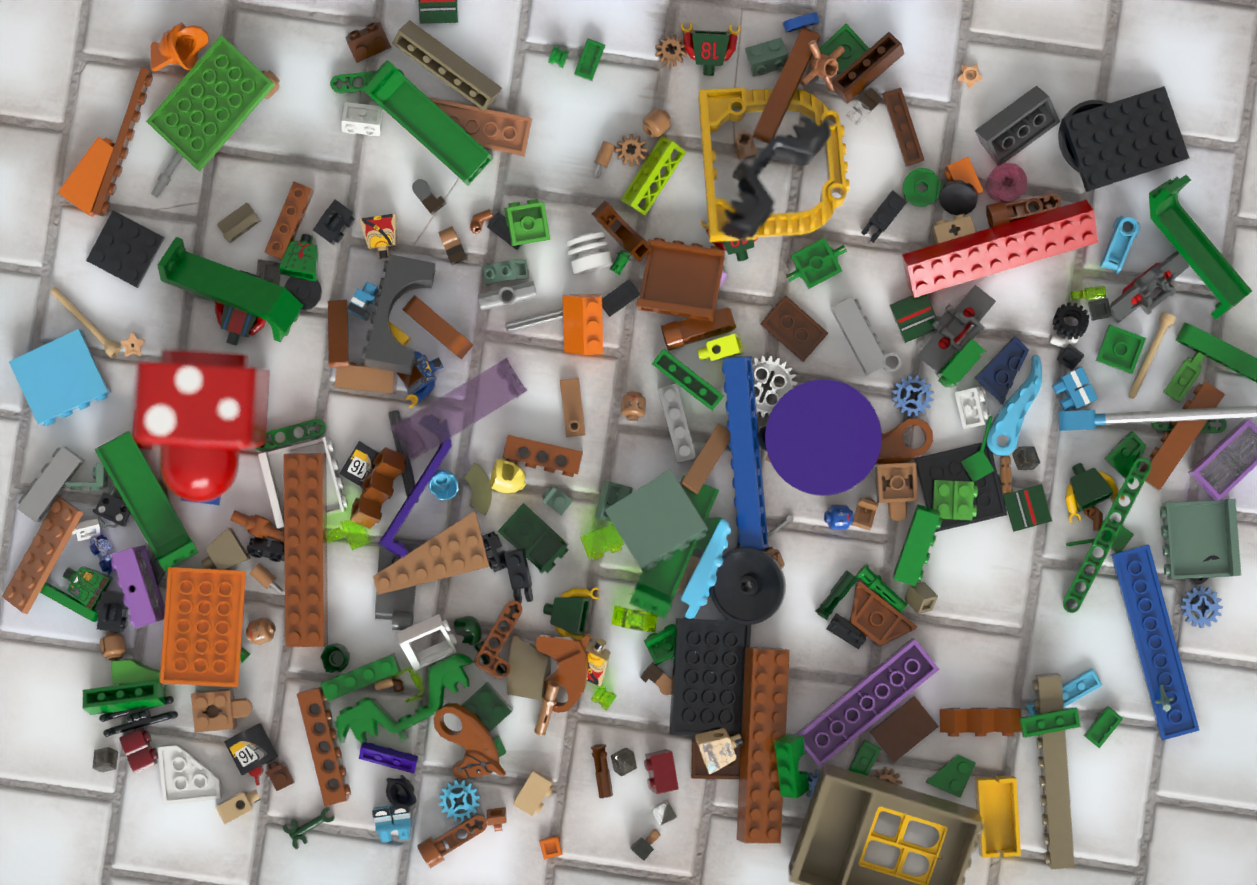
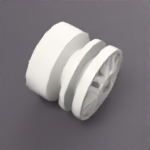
M604 232L582 234L566 242L567 248L576 247V249L568 252L569 255H578V258L571 262L574 275L596 271L612 265L610 253L600 252L601 248L607 246V242H598L605 238Z

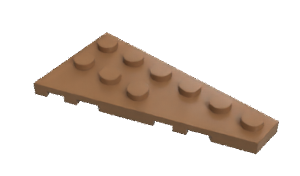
M476 510L408 553L404 558L399 559L374 575L373 579L377 595L490 567Z

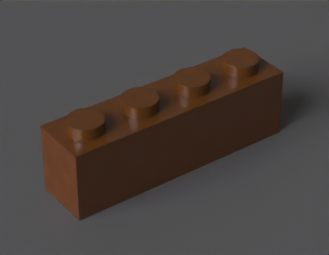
M888 32L832 81L835 93L848 104L904 55L902 43Z

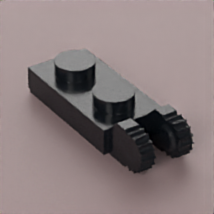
M892 190L868 220L869 223L862 230L861 234H867L872 225L876 226L878 231L873 234L870 240L874 243L879 235L895 219L907 201Z
M525 550L506 551L504 555L514 600L519 603L522 602L520 589L525 588V598L527 602H532V582Z

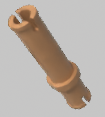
M548 681L546 693L542 696L543 703L534 729L537 735H546L553 707L557 703L556 696L560 687V683L557 681Z

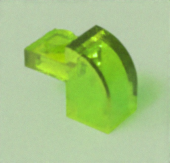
M350 520L340 522L343 527L342 530H340V527L329 531L330 535L325 536L328 544L347 537L352 550L372 543L366 528Z
M614 605L611 624L633 630L655 632L658 616L645 610Z

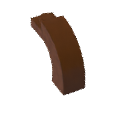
M604 201L592 213L607 233L638 262L652 250L645 239L635 232L607 201Z

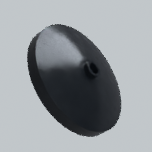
M752 547L737 548L723 555V564L718 567L715 574L717 576L716 583L709 588L712 601L718 611L727 619L743 625L757 624L773 616L782 605L786 592L785 576L778 562L765 551Z

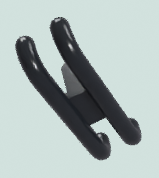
M173 696L165 697V705L174 702ZM155 707L105 713L100 715L99 720L105 722L128 715V723L104 730L103 735L109 737L125 731L175 719L178 717V712L170 711L151 716L149 709Z

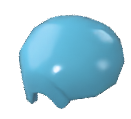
M437 470L429 481L430 492L439 500L453 498L458 492L457 478L448 470Z

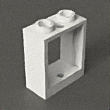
M440 614L397 632L400 645L414 671L457 653L455 647L458 644L456 637L453 633H449V624L447 620H442ZM440 629L446 639L445 641L418 653L415 651L411 643L412 641Z

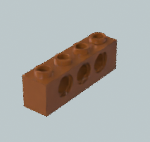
M293 181L264 251L266 254L280 260L283 259L290 241H294L313 196V189Z
M507 435L503 458H507L506 461L517 464L518 461L525 462V466L536 469L537 465L543 466L544 471L555 473V469L563 471L562 475L573 477L574 474L579 472L583 452ZM521 447L529 449V455L526 458L519 456L518 452ZM540 451H545L548 454V459L545 462H540L537 459V454ZM559 455H564L567 459V463L564 466L556 464V458Z

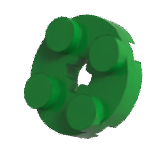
M918 168L910 172L902 185L905 200L917 207H926L933 204L940 196V179L932 170L927 168ZM921 182L927 187V190H924L923 193H920L919 189H917V185H920Z

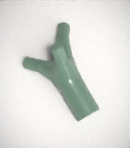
M1160 685L1161 698L1155 700V703L1162 704L1163 709L1169 711L1171 708L1169 701H1172L1173 697H1167L1164 686Z

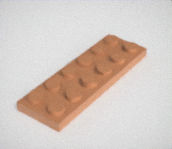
M429 98L483 148L525 157L532 118L489 109L484 112L479 107Z
M57 496L52 504L51 509L43 520L40 529L33 538L30 547L2 595L5 600L25 614L29 613L83 515L82 511Z

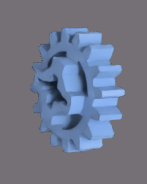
M908 375L907 381L901 378L902 384H895L898 389L892 391L893 394H896L892 401H897L894 407H901V414L907 411V416H910L912 412L915 416H918V411L924 414L925 407L931 408L928 402L934 401L930 397L934 391H929L928 389L931 384H924L925 378L919 381L918 375L914 379H912L911 375ZM910 383H916L921 387L913 388ZM902 388H903V390L905 391V393H904V397L901 399V398H900V394H901V390H902ZM910 391H911L912 393L920 391V392L915 396L916 400H914V399H911V400H910V399H909V400L906 401V399H908L909 396L911 395V394H910ZM923 393H925L924 403L921 401ZM908 403L913 404L916 409L908 408L905 405Z
M1199 586L1198 591L1192 587V593L1185 592L1187 598H1181V601L1184 602V605L1179 606V608L1184 609L1181 616H1187L1185 622L1189 623L1192 621L1191 626L1196 627L1198 624L1199 628H1203L1205 623L1206 626L1210 627V621L1217 622L1216 615H1222L1218 612V609L1223 608V606L1218 605L1222 599L1215 598L1217 592L1210 593L1211 588L1209 587L1205 591L1203 586ZM1206 595L1211 599L1212 603L1207 601ZM1201 604L1204 605V608H1202L1201 610L1198 609V606H1200ZM1190 611L1196 614V618L1191 615ZM1212 611L1211 615L1207 617V614Z

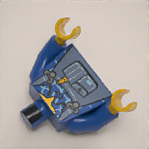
M415 351L414 364L424 377L410 389L405 385L409 395L404 399V402L406 400L412 401L409 408L427 398L434 389L435 381L437 380L434 372L444 368L439 357L428 361L426 355Z

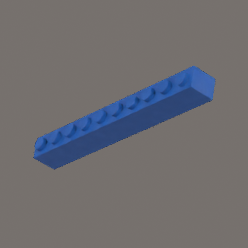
M752 356L726 358L724 363H722V371L725 374L724 391L727 393L725 408L729 415L727 428L730 431L731 437L729 440V448L732 451L731 468L734 470L732 485L736 493L734 505L737 508L736 525L739 527L737 541L740 548L752 547L763 550L768 548L769 545L760 445L758 442Z

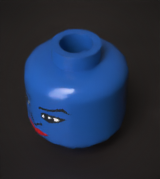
M831 505L828 511L824 513V522L832 530H846L852 525L854 520L853 511L847 505Z

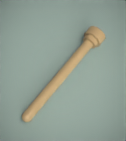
M57 288L51 289V294L105 346V353L110 358H113L120 352L122 347L117 342L110 341Z
M1162 311L1159 317L1160 327L1128 394L1131 399L1136 397L1167 328L1171 324L1173 325L1176 317Z

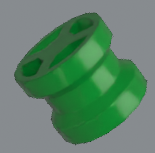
M554 45L548 63H555L563 68L569 50H562L559 46Z

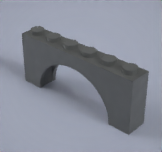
M390 254L389 261L384 263L383 272L386 273L385 277L380 280L379 289L382 290L381 294L376 296L375 306H377V310L371 316V324L373 326L372 330H368L366 341H369L368 347L363 349L362 359H365V366L411 375L415 360V350L405 347L396 340L389 327V316L394 304L405 293L417 288H432L436 266L432 262Z

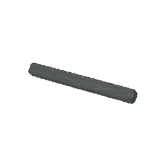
M398 410L389 412L388 415L396 451L405 455L404 464L406 467L402 478L406 496L408 497L415 486L400 413Z

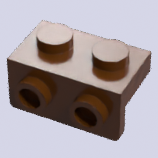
M372 22L366 28L360 31L354 30L345 37L356 63L391 48L380 22Z

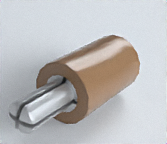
M603 141L594 161L597 164L593 173L595 178H599L603 167H608L615 152L616 146L609 142Z
M258 563L250 572V575L266 589L271 587L278 594L283 592V589L274 582L276 577L265 566Z

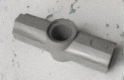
M534 281L478 294L481 311L537 297ZM505 291L513 293L511 300H503L502 295Z

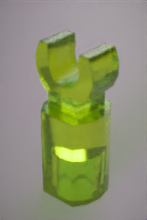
M1105 286L1071 292V300L1083 298L1085 300L1106 298Z

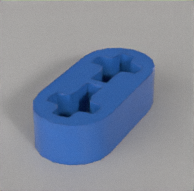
M815 12L784 21L783 26L785 32H792L803 27L820 23L818 13Z

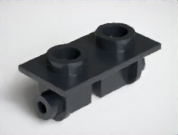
M493 531L482 536L490 568L494 572L507 568L505 551L497 552L496 550L502 547L498 534H495Z
M250 538L247 550L251 556L255 558L266 557L274 562L285 561L284 543L272 541L270 547H268V539Z
M835 613L826 630L859 649L865 643L867 636L850 624V621Z

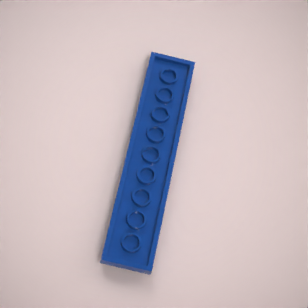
M1147 544L1111 554L1161 740L1200 731L1150 545ZM1160 685L1164 686L1167 697H1173V700L1169 701L1171 706L1169 711H1165L1162 704L1155 703V700L1161 698Z

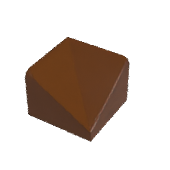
M415 364L413 365L411 375L396 373L409 389L424 377Z

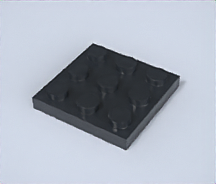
M113 210L86 261L138 288L165 237Z

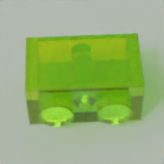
M614 524L580 537L588 559L593 558V561L604 557L603 553L609 550L611 554L622 550L621 546L624 545L622 537Z

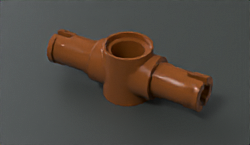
M234 510L230 521L246 527L249 534L261 539L270 537L284 543V531L273 527L270 520L259 515H251L250 517Z

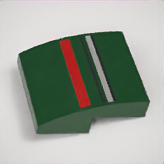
M418 0L420 24L458 23V0Z
M927 294L915 298L912 295L889 305L905 343L935 331L932 324L935 320H938Z
M1042 484L1003 495L1013 532L1052 521Z

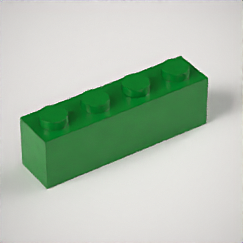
M665 349L659 353L652 363L653 366L711 411L715 409L724 397L721 392Z
M917 504L893 573L894 580L915 587L917 581L921 582L924 574L922 570L923 564H927L930 553H928L929 547H933L936 540L935 530L936 528L939 529L942 523L940 511Z
M393 653L321 683V687L328 702L401 672V668Z
M158 680L83 690V709L90 715L165 706V687Z

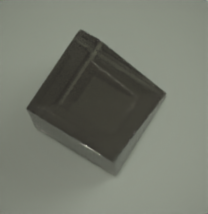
M1019 446L1012 453L1018 470H1034L1041 463L1034 446Z
M110 747L94 750L92 769L99 772L116 770L118 751Z
M623 748L611 755L613 770L621 777L637 769L634 752L630 749Z
M668 799L651 808L660 826L677 818Z

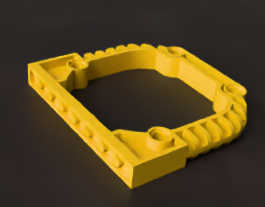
M744 87L699 90L698 102L709 242L739 240L727 236L721 231L724 224L731 221L727 218L724 212L725 209L731 212H735V210L724 198H715L714 180H717V169L713 168V162H716L715 150L711 149L710 132H717L728 120L733 122L741 121L745 117V113L763 112L773 89L745 90ZM797 89L787 110L800 112L810 117L818 126L821 125L824 119L831 120L834 123L829 125L831 135L825 144L828 181L822 187L820 203L812 209L802 212L771 214L752 239L748 237L746 240H756V237L811 233L828 222L836 207H840L844 203L847 191L850 190L849 179L846 180L845 173H848V163L844 161L846 144L842 143V137L845 135L844 125H841L839 114L833 110H828L826 105L812 93ZM738 107L741 111L735 112L732 108ZM837 192L841 197L835 198L832 196V193Z

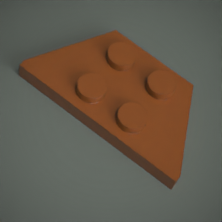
M860 581L857 582L849 623L878 646H882L917 628L914 623Z

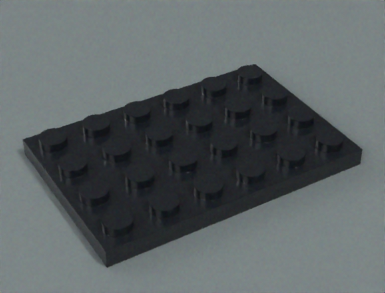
M1165 86L1061 119L1086 192L1189 159Z
M676 618L669 724L670 735L695 736L724 728L729 737L737 734L741 736L745 647H750L751 625L738 624L731 620Z

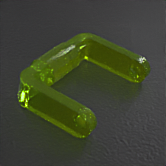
M407 667L392 676L394 679L409 671L412 681L418 687L420 692L405 700L406 703L424 693V688L421 685L422 681L411 667Z

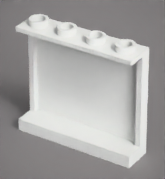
M328 437L258 454L277 529L284 527V454L326 453L327 516L346 511L348 501L341 492V488H344L341 477L337 476L336 470L339 469L337 459H333L331 451H334L332 440H328Z

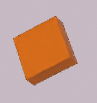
M558 835L539 840L544 860L563 855Z

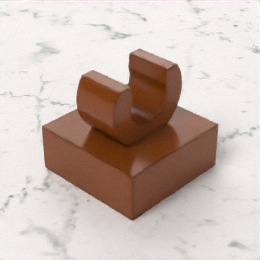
M506 807L487 810V825H494L495 832L502 831V824L507 823Z

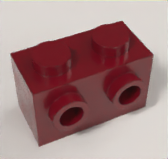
M665 749L645 754L644 766L649 774L647 779L649 790L655 794L678 790L672 751Z

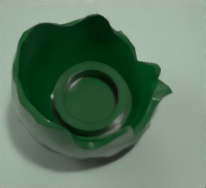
M473 616L455 619V633L464 637L462 643L476 646L482 636L478 620Z
M337 643L325 647L320 657L323 662V668L326 670L325 672H342L349 665L350 653L344 645Z

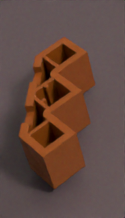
M385 447L375 457L373 461L375 467L371 474L367 473L361 489H363L359 499L355 498L352 504L350 521L369 529L380 522L382 517L381 506L394 493L392 488L393 480L397 476L402 475L405 470V455Z
M979 707L970 709H940V732L948 733L950 737H957L959 733L964 732L975 733V736H986V733L1002 732V736H1014L1015 732H1021L1019 718H1021V708Z

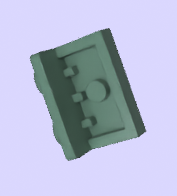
M782 38L745 48L753 77L783 69L788 59Z
M604 480L595 518L611 521L605 509L631 494L633 488Z

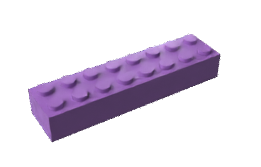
M911 638L794 735L803 736L805 750L817 765L821 767L823 762L826 763L936 673L939 668L918 642Z

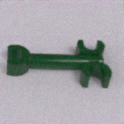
M329 807L324 808L321 815L299 828L295 819L291 821L294 826L293 829H289L286 824L283 825V830L290 835L293 840L292 846L295 849L299 848L297 844L298 839H301L304 844L308 842L307 838L302 834L323 822L329 823L334 820V816L331 818L325 816V812L330 810Z

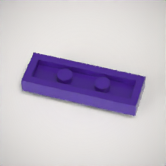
M363 742L360 748L359 759L414 774L418 756Z

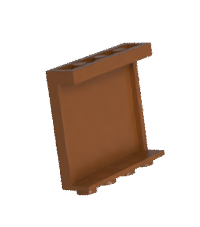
M662 238L648 239L652 250L647 255L640 298L637 299L636 304L637 309L714 322L726 256L724 250L717 246L705 248L697 243L685 245L684 242L676 240L671 243L665 242Z

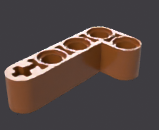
M415 295L402 309L461 360L474 346Z
M510 601L503 607L474 659V663L479 669L497 679L508 676L511 670L509 663L497 655L522 613V605L518 601ZM515 606L517 613H513L510 618H507L511 611L509 608ZM500 622L507 624V631L503 632L499 629ZM491 638L498 641L497 648H492L489 645ZM481 655L488 657L489 662L487 665L480 663L479 658ZM497 665H503L505 667V673L503 675L497 673Z

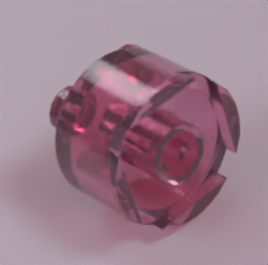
M1003 163L994 168L988 175L985 184L986 191L994 201L1004 202L1005 204L1014 202L1026 191L1027 176L1019 165ZM1005 180H1006V181H1009V182H1010V185H1009V186H1007V185L1004 186V185H1003V182H1004Z

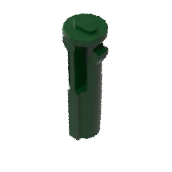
M846 570L815 612L821 618L828 620L829 615L832 614L834 608L845 597L858 578Z

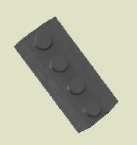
M1036 85L976 129L975 132L982 146L999 167L1060 123V120L1049 95Z

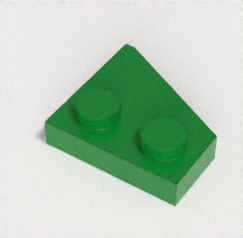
M1130 431L1104 459L1126 479L1134 461L1141 458V455L1144 453L1146 444L1133 431ZM1131 478L1128 483L1132 485L1135 479Z
M957 754L931 778L929 777L926 783L961 798L976 763Z

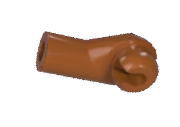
M490 209L473 216L470 223L472 233H480L484 221L493 218Z
M1095 506L1084 510V514L1093 520V531H1099L1103 523V513Z

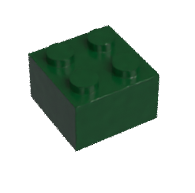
M488 681L461 705L476 715L488 732H491L513 711L510 705Z

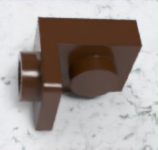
M279 761L274 762L268 766L269 769L265 772L266 775H269L276 792L295 783L285 762L281 764Z

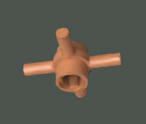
M812 40L808 43L814 55L809 62L810 72L800 79V83L805 86L817 76L824 78L829 91H834L832 77L838 71L836 59L845 52V49L839 46L828 56L821 54L816 41Z

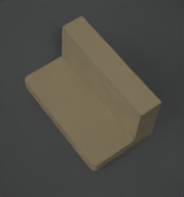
M245 203L220 221L217 226L224 234L223 236L227 242L232 243L261 220L252 207Z

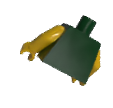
M1082 463L1072 467L1075 476L1070 478V484L1066 487L1065 496L1067 509L1070 512L1068 520L1071 523V518L1074 515H1077L1079 522L1081 520L1080 515L1076 512L1077 509L1081 512L1108 499H1111L1112 503L1114 502L1119 489L1111 476L1102 471H1097L1096 468L1086 471ZM1121 496L1120 499L1124 501L1125 497Z
M587 588L570 589L562 593L561 597H555L553 604L546 603L543 613L551 616L550 624L555 626L556 631L561 636L571 637L580 641L587 635L585 634L591 600L588 596L592 599H599L600 597H594L592 594L594 590H600L599 588H592L591 590Z

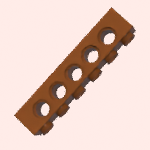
M322 687L297 693V698L324 806L347 801L349 795H351L349 784L345 783L346 770L345 766L340 763L339 758L342 757L340 747H336L335 739H337V733L335 728L331 727L332 713L326 707L325 702H327V699L322 691ZM313 703L320 706L319 713L312 712L311 705ZM317 722L324 724V732L316 730ZM321 741L329 743V750L324 751L321 749ZM326 760L334 762L333 769L326 768ZM330 779H337L339 786L337 788L331 787Z

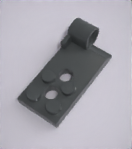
M404 544L406 545L405 549L408 551L407 554L419 547L417 544ZM381 545L379 546L378 573L393 564V559L398 557ZM416 585L377 595L376 591L375 619L392 620V630L402 631L413 626Z

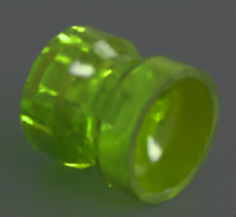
M601 684L592 696L591 701L599 703L601 708L607 711L617 695L607 691L606 687Z

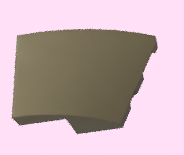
M515 634L512 638L508 663L511 670L507 676V694L542 700V696L545 695V679L551 674V658L549 655L538 651L536 646L527 644L520 639L519 635Z

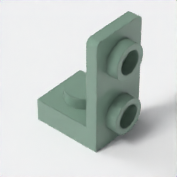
M513 259L483 266L485 284L529 279L527 260Z
M96 463V467L93 468V479H96L95 483L65 482V486H70V490H82V486H90V490H101V487H107L108 472L103 464Z
M555 486L553 489L549 487L542 495L545 498L542 502L550 506L561 516L573 502L570 497Z

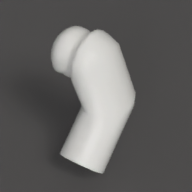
M1055 334L1050 339L1051 344L1066 348L1068 344L1073 346L1079 341V337L1074 340L1073 336L1071 340H1068V336H1065V339Z

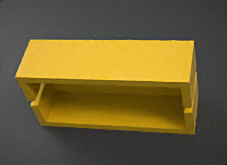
M1013 775L996 776V780L993 777L975 778L976 809L979 811L984 824L982 834L978 835L979 855L982 858L1000 857V854L1003 857L1021 856L1017 778Z

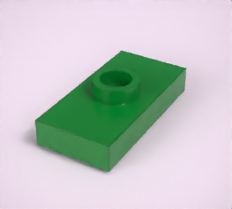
M587 38L574 75L592 81L605 49V44Z
M1107 706L1083 736L1100 748L1123 718Z

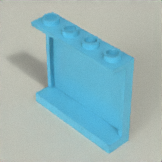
M77 329L9 361L37 424L51 425L56 422V418L60 416L62 418L68 417L73 414V410L77 408L80 410L90 406V402L97 400V402L108 398L107 394L111 393V390L107 388L84 339L86 336L81 329Z

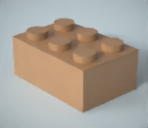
M349 361V366L336 367L334 387L396 394L398 375L396 374L397 372L365 366V363H361V366H356V363Z

